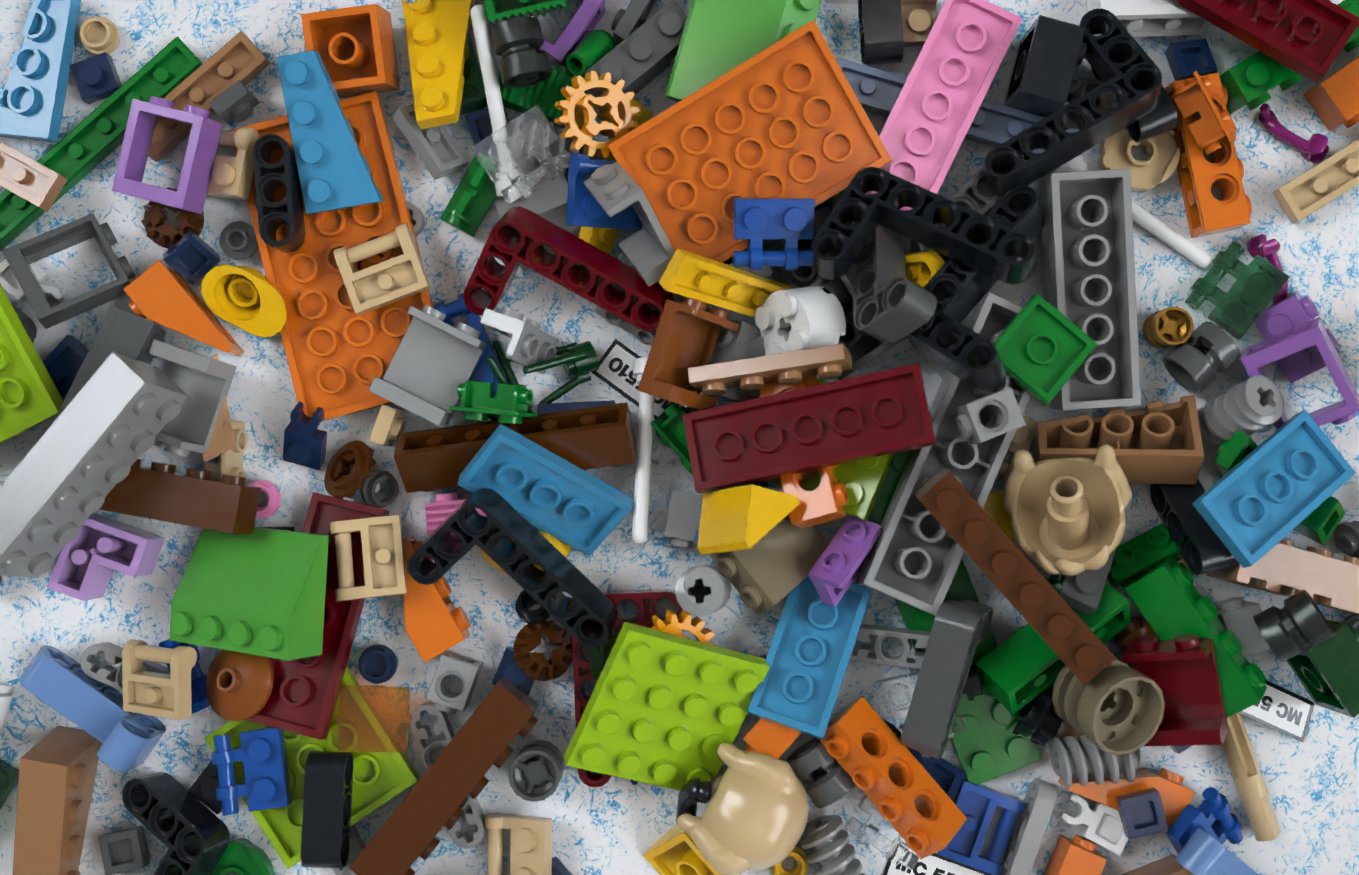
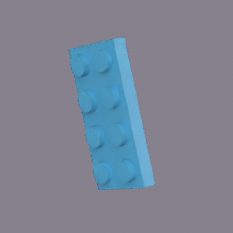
M1304 410L1291 417L1197 498L1192 505L1242 568L1253 566L1356 472L1308 412Z
M503 424L497 427L461 472L457 484L471 493L480 488L493 489L531 525L551 534L588 556L595 551L633 509L634 498Z
M808 575L788 594L765 659L770 668L764 681L759 683L754 691L747 711L748 714L824 740L872 596V589L852 583L836 607L822 603Z

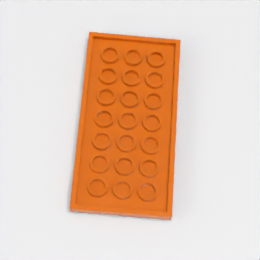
M377 91L340 100L339 104L346 119L350 121L355 133L354 138L362 155L366 157L371 169L370 174L377 189H380L385 202L316 214H306L303 199L305 241L297 251L286 253L268 245L260 237L255 172L253 173L247 200L267 281L278 290L284 299L287 309L286 323L280 334L297 402L303 403V412L310 418H312L318 407L323 408L324 419L322 422L381 407L382 404H392V402L368 390L375 376L383 379L414 317L407 313L410 306L422 311L425 305L433 308L430 290L428 289L362 315L355 314L333 251L343 246H346L347 249L394 232L396 226L407 223L413 234L421 259L381 98ZM287 115L240 127L255 129L260 137L266 134H276L293 146ZM240 128L232 129L229 131H237ZM234 147L235 155H237L238 148ZM278 148L272 152L270 156L271 164L281 160L283 148ZM285 186L278 187L273 193L275 203L285 197ZM288 224L281 225L277 229V241L284 240L289 234ZM401 246L382 252L383 258L374 255L362 260L361 268L365 269L404 254ZM358 262L354 263L355 272L358 271V268H357V263H358Z

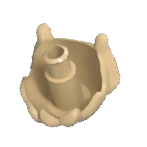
M1107 444L1101 446L1097 450L1095 460L1074 457L1046 459L1034 463L1028 451L1024 449L1018 450L1014 456L1013 470L1005 482V491L1002 498L1004 509L1011 515L1012 533L1017 547L1025 555L1036 561L1042 570L1052 575L1061 573L1067 576H1075L1085 570H1098L1103 567L1108 561L1109 555L1116 549L1123 537L1126 526L1125 508L1132 499V491L1128 484V479L1116 460L1113 447Z
M722 743L718 747L717 754L729 767L725 773H720L711 780V801L706 806L702 817L685 813L678 817L677 824L690 835L704 858L722 875H739L745 871H760L782 862L793 851L805 830L809 812L807 792L787 761L776 759L768 754L739 750L732 744Z

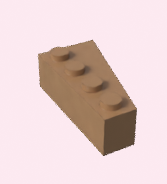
M1195 394L1183 396L1179 402L1165 405L1161 400L1146 403L1143 409L1125 412L1123 408L1108 410L1106 415L1090 418L1088 414L1037 423L1033 449L1034 463L1046 459L1074 457L1095 460L1097 450L1107 444L1113 447L1116 460L1126 475L1128 483L1196 485L1204 460V450Z
M57 726L20 758L12 875H81L79 865L99 759L97 752L101 747L99 740L82 729Z

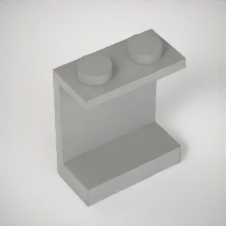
M617 161L613 164L597 168L590 178L583 181L587 190L609 217L632 205L644 227L618 243V246L628 262L649 287L661 279L675 251L643 190Z
M425 305L422 311L410 306L407 313L414 317L383 379L375 376L368 391L438 426L446 427L454 410H449L450 406H457L460 400L457 395L458 386L470 380L487 344L478 339L480 331L462 322H459L457 328L443 322L446 317L444 313L428 305Z
M153 339L149 354L170 361L166 375L189 396L181 406V411L177 417L168 422L158 433L153 445L161 446L162 442L166 443L165 451L188 457L190 451L206 454L237 366Z

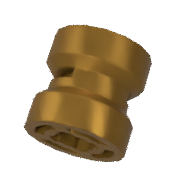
M1169 307L1149 315L1143 323L1142 333L1149 345L1164 349L1188 340L1193 332V321L1186 310L1180 307Z

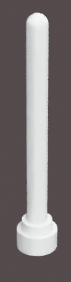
M475 5L471 8L470 14L500 172H496L497 180H494L496 195L507 196L527 191L524 176H520L519 169L514 167L486 10L481 5Z
M1080 154L1053 170L1052 173L1090 170L1086 168L1087 163L1083 161L1084 156ZM1132 201L1133 221L1198 267L1206 268L1211 264L1209 254Z
M648 358L634 359L633 376L637 378L636 384L638 385L640 384ZM644 392L639 394L632 540L636 544H643L647 540L653 438V426L651 423L654 419L655 396Z

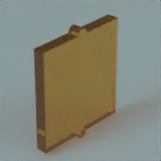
M341 685L340 713L335 717L336 721L339 722L338 751L407 752L409 723L413 720L412 716L409 715L410 687Z

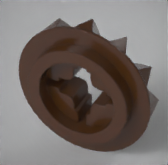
M167 188L177 192V189ZM152 201L143 205L145 213L144 219L141 222L145 226L146 236L161 247L170 249L190 230L194 231L198 236L202 232L204 212L199 214ZM164 208H168L175 213L180 211L176 219L181 230L169 223L164 225V222L168 219Z
M359 440L351 441L342 446L333 455L327 466L324 478L326 491L331 496L341 500L344 497L352 499L357 489L363 490L366 479L372 477L370 469L376 464V461L372 458L374 450Z
M554 620L544 621L539 624H527L518 632L514 640V658L520 670L530 678L539 681L554 680L563 675L573 661L572 641L567 634V630L555 624ZM541 638L545 641L546 645L557 646L549 654V660L545 658L544 653L530 652L541 644Z

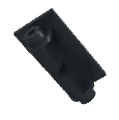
M1054 683L1020 709L1017 715L1019 721L1012 732L1015 735L1030 733L1032 735L1030 741L1041 748H1044L1046 744L1052 743L1053 737H1055L1063 722L1060 717L1052 712L1054 709L1052 701Z

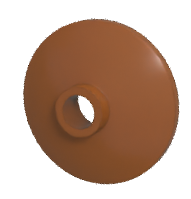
M221 650L216 655L207 673L206 695L211 708L218 716L229 721H244L252 718L263 709L271 695L274 682V672L270 658L228 650Z

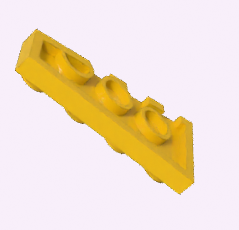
M402 0L416 122L420 130L457 123L459 121L465 81L463 76L465 60H468L470 48L468 45L470 27H473L470 11L474 0Z

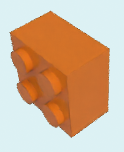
M377 4L301 14L306 52L312 50L319 52L339 98L358 96L373 91L381 93L400 90L391 13Z

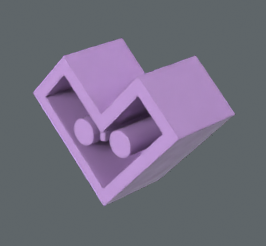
M93 513L79 528L78 536L72 542L66 544L60 551L47 588L82 601L104 597L113 569L133 577L152 574L165 538Z

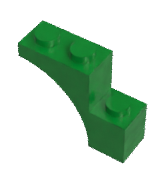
M1236 430L1230 440H1225L1220 445L1216 454L1215 464L1224 476L1257 448L1258 445L1251 436ZM1332 496L1328 497L1293 530L1325 545L1345 515L1340 501Z

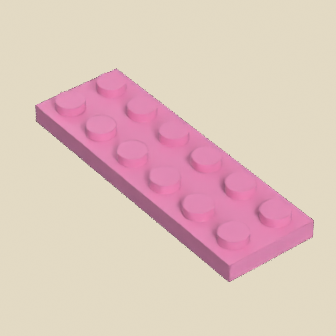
M945 0L880 132L879 138L892 161L883 165L880 169L935 194L938 193L1023 18L986 0ZM868 191L865 194L872 195L878 192ZM911 207L900 208V210L910 211L913 209Z

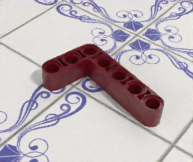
M523 207L509 209L492 228L463 294L464 304L472 313L483 315L485 308L494 310L508 292L520 264H523L647 332L657 330L662 312H664L666 299L674 301L672 292L666 291L658 282L648 287L631 266ZM509 226L514 227L520 235L514 234ZM543 245L549 246L555 254L547 252ZM495 257L503 261L504 265L499 264ZM578 265L586 267L590 273L583 272L579 269ZM612 284L619 285L623 288L624 292L617 291ZM482 288L487 290L490 295L486 294ZM646 303L655 305L659 311L651 310Z
M671 589L602 592L613 602L616 608L619 602L625 599L635 601L639 607V613L633 619H625L618 613L613 629H621L624 622L652 628L654 626L652 622L653 615H656L662 621L665 620L666 617L660 616L655 607L661 598L668 597L677 603L678 610L675 613L677 618L683 610L677 602L675 591ZM597 620L593 621L594 623L601 625V623ZM572 635L576 728L590 699L583 690V683L589 679H599L610 655L609 637L601 645V656L596 659H588L581 651L582 643ZM577 768L579 778L589 787L603 786L611 778V775L593 774L588 770Z

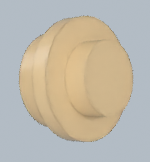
M93 17L87 19L81 25L80 40L84 48L94 55L104 52L110 54L119 44L120 33L117 26L109 19Z

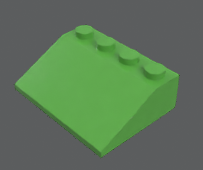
M692 0L664 97L678 103L813 19L816 22L822 0Z
M254 527L253 534H230L203 529L172 600L170 641L287 661L322 655L329 535Z

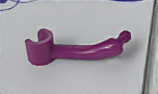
M1264 103L1260 106L1259 120L1273 136L1302 151V157L1309 162L1319 163L1325 158L1329 151V146L1327 145L1328 138L1326 136L1313 134L1309 141L1286 129L1278 121L1274 112L1270 110L1269 104Z
M1264 234L1252 238L1247 244L1249 254L1256 260L1266 257L1274 280V305L1287 298L1288 281L1277 256L1280 243L1276 239L1267 241Z

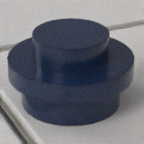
M377 644L368 647L362 652L358 667L364 679L371 683L379 684L388 681L394 676L398 667V660L391 648Z

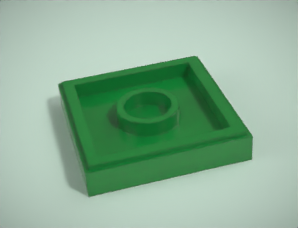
M1038 293L1031 296L993 342L1006 369V375L1043 406L1051 402L1098 345Z

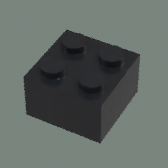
M1039 15L1020 40L1003 105L1047 117L1061 109L1065 103H1070L1077 87V80L1072 79L1075 66L1081 65L1087 49V43L1082 42L1086 27Z

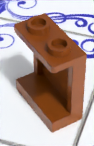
M684 297L683 302L679 303L666 299L664 312H662L638 391L698 410L715 408L718 399L700 394L696 388L689 384L688 368L709 365L720 330L724 328L738 332L740 325L727 320L728 312L710 306L706 307L707 304L699 300Z

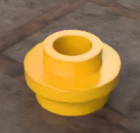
M796 845L787 856L796 860L793 868H784L782 862L770 867L773 875H806L809 863L806 860V853Z

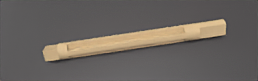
M1184 558L1176 560L1178 564L1183 563L1188 568ZM1236 713L1226 718L1228 732L1222 746L1256 841H1270L1276 839L1280 833V828L1242 716Z

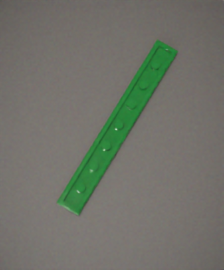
M178 36L36 161L68 179L53 204L123 143L132 99L148 103L150 96L163 99L203 64ZM7 189L0 193V252L46 212Z

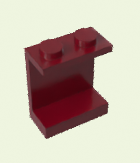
M1184 634L1175 637L1174 640L1158 641V638L1153 636L1134 639L1122 655L1123 663L1132 662L1133 669L1152 679L1162 690L1165 702L1163 719L1159 728L1145 746L1223 745L1228 732V724L1212 638L1199 639V636L1196 634Z

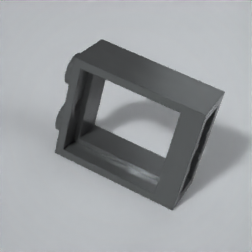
M94 213L2 251L37 319L45 329L126 295L123 289L130 284L129 279L135 277L125 255L120 258L116 257L111 246L118 242L108 223L99 225ZM95 237L117 280L52 307L30 264Z

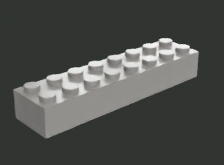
M988 292L973 308L966 327L993 343L1022 307ZM988 362L982 363L978 367H982ZM948 370L946 371L929 410L936 445L912 450L880 524L882 534L868 552L856 582L936 616L965 551L914 493L942 469L946 468L982 508L984 507L1017 429L971 445L969 439H964L958 430L956 416H959L956 407L1011 387L1023 415L1031 395L1009 376L1005 375L1003 382L994 389L980 390ZM983 407L979 413V420L984 427L990 429L995 422L994 413L987 407Z

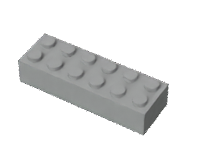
M1130 168L1051 173L1039 179L1040 205L1045 216V224L1041 229L1045 300L1098 345L1051 400L1050 409L1076 410L1140 406L1141 394Z
M112 352L1 485L0 575L39 578L40 575L46 573L53 566L54 558L64 546L78 536L79 528L89 516L103 506L105 497L114 486L128 476L130 467L138 457L153 446L156 436L163 427L177 417L181 411V406L189 396L162 370L156 366Z

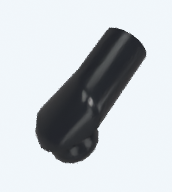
M692 778L680 789L676 823L678 817L682 814L689 813L696 816L697 802L703 804L710 802L712 795V784L710 782L700 781V778Z

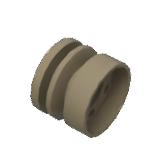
M1117 658L1085 685L1065 665L1060 670L1053 686L1052 701L1058 716L1076 731L1084 734L1099 748L1114 755L1130 754L1145 746L1156 734L1163 719L1165 702L1162 690L1152 679L1130 668L1126 663Z

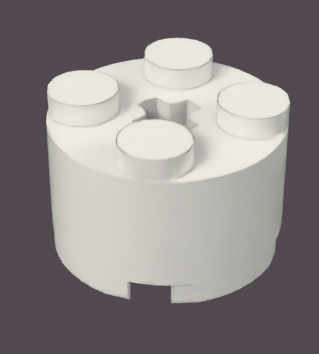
M821 286L773 292L766 299L764 305L758 307L755 312V323L760 329L761 337H764L765 356L838 344L840 336L846 333L845 315L838 298L833 293L827 294L822 290L824 287Z

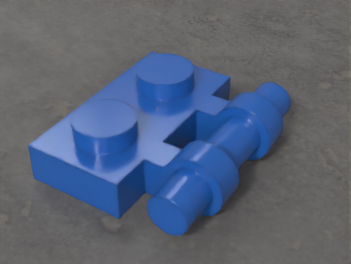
M733 198V238L748 239V251H733V266L748 267L749 270H762L763 266H783L784 270H797L798 266H812L813 252L798 251L797 244L798 239H813L815 199ZM762 239H783V251H763Z
M267 727L240 732L241 747L231 748L230 734L213 736L215 752L211 753L212 764L217 765L219 787L215 788L216 798L218 801H221L223 816L239 813L237 797L247 796L249 812L292 804L283 729ZM243 760L245 782L236 783L233 762Z
M1213 787L1205 789L1202 794L1204 801L1200 806L1196 808L1188 804L1165 833L1178 854L1198 827L1222 845L1227 839L1232 844L1242 841V825L1237 816L1230 813L1231 806L1227 798L1220 794L1217 789Z

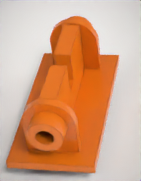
M1196 70L1193 72L1196 81L1188 84L1186 78L1173 84L1171 88L1174 93L1171 94V97L1176 102L1184 119L1199 112L1201 119L1191 123L1188 127L1198 144L1199 150L1204 148L1208 155L1222 147L1219 142L1220 139L1226 137L1229 144L1232 143L1231 133L1236 131L1237 128L1227 110L1218 112L1212 99L1219 96L1210 77L1206 75L1200 78Z

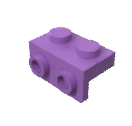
M1297 290L1286 299L1253 315L1252 320L1264 340L1312 321L1320 314L1309 295L1302 298ZM1327 328L1326 331L1335 349H1339V345L1335 337ZM1316 345L1277 360L1290 384L1326 367Z
M849 516L808 573L822 603L836 607L860 572L868 552L882 534L879 524Z

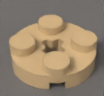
M1124 128L1101 142L1100 158L1098 161L1100 170L1130 168L1131 191L1146 192L1166 181L1174 173L1178 165L1180 148H1176V141L1173 137L1175 132L1171 130L1136 143ZM1139 144H1143L1145 146L1144 153L1148 156L1147 160H1135L1131 147L1136 148Z

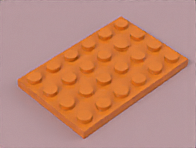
M814 19L607 145L615 160L643 190L674 251L679 248L721 263L733 257V251H743L748 248V239L733 238V198L815 199V207L847 188L853 177L860 170L866 167L880 168L892 161Z

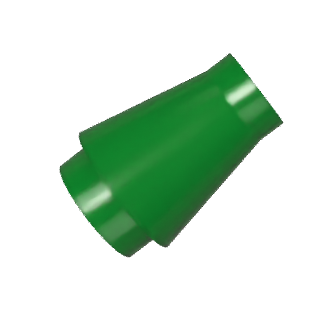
M604 30L588 31L574 51L567 56L566 66L568 70L575 76L583 75L590 67L616 47L614 38Z

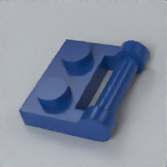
M572 154L568 173L567 226L623 230L642 229V224L632 205L609 217L583 183L586 177L592 175L597 168L613 164L616 161L589 159L586 154Z
M963 779L953 802L968 819L945 849L936 853L989 874L1002 875L1005 867L1002 860L1019 814H1024L1027 802L1012 795L1004 794L982 785H976ZM996 806L1002 807L1004 810L988 855L982 856L980 851Z

